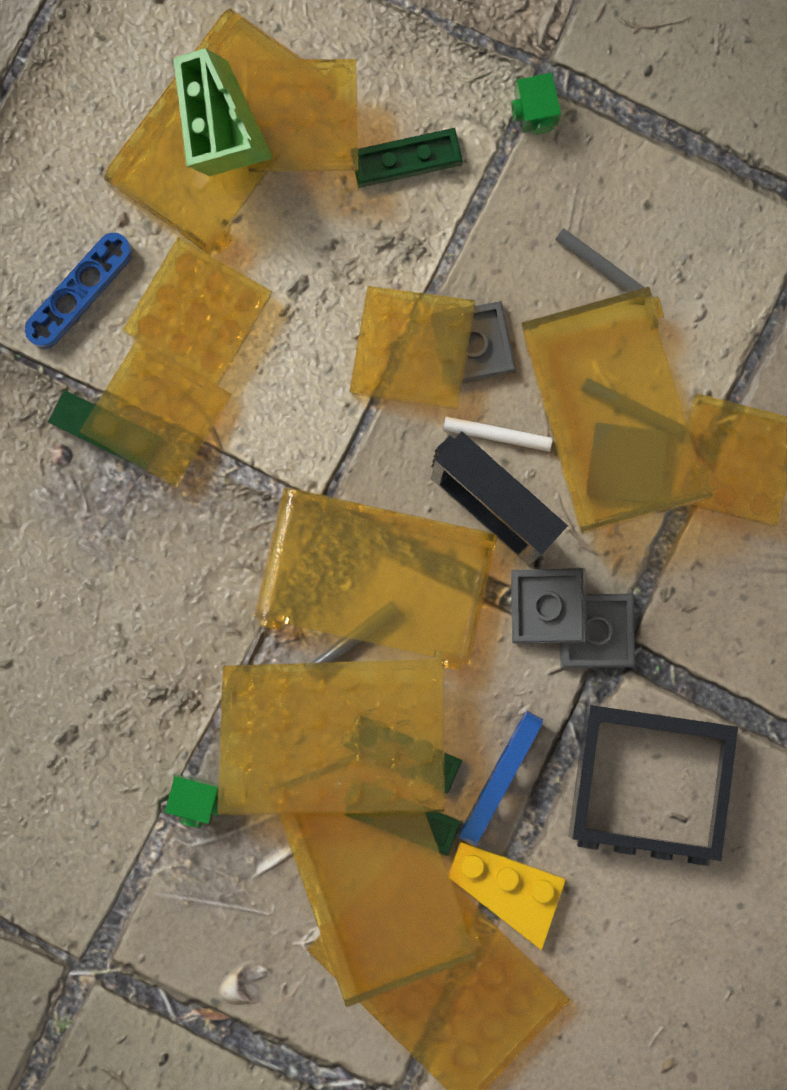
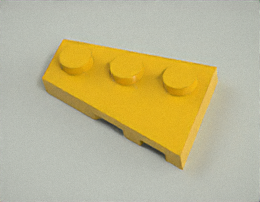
M460 841L448 878L542 950L566 879Z

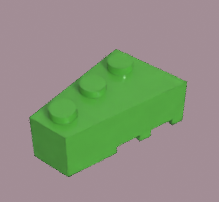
M206 48L173 58L186 166L205 175L213 176L273 159L229 62Z

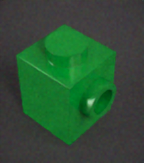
M552 72L517 79L514 88L515 100H511L514 121H520L523 133L532 131L533 134L537 135L552 131L554 126H558L561 116Z
M178 774L174 776L165 813L181 817L179 822L181 824L201 828L202 823L209 824L213 816L220 817L225 795L219 794L220 784Z

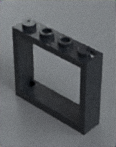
M462 431L455 439L449 435L434 451L431 479L527 565H530L542 556L568 527L562 519Z
M586 704L568 836L573 840H577L578 847L599 850V844L601 843L614 845L613 851L621 854L636 855V849L651 851L650 857L662 860H673V854L688 856V863L709 866L710 860L721 861L738 726ZM600 722L722 739L708 846L585 828Z

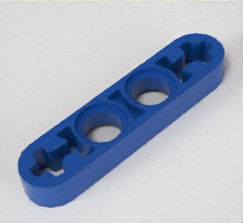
M113 232L104 235L28 319L25 324V334L34 346L47 349L57 344L126 267L132 258V248L123 235ZM121 243L120 249L123 254L120 257L112 255L106 263L111 269L106 272L104 267L95 259L99 256L104 262L110 255L107 247L110 244L116 247ZM90 268L99 270L101 274L99 283L92 287L83 285L81 281L83 272ZM65 295H72L77 301L76 308L68 314L59 312L57 308L59 299ZM50 310L58 319L63 321L60 326L55 321L48 326V331L51 333L48 338L40 336L38 339H35L38 335V332L35 330L36 326L40 324L45 327L52 320L47 315Z
M528 710L524 713L466 818L458 838L472 846L478 843L543 723L542 718Z

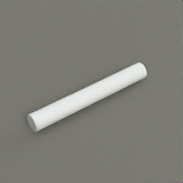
M445 417L443 431L458 434L462 431L468 436L550 452L551 437Z

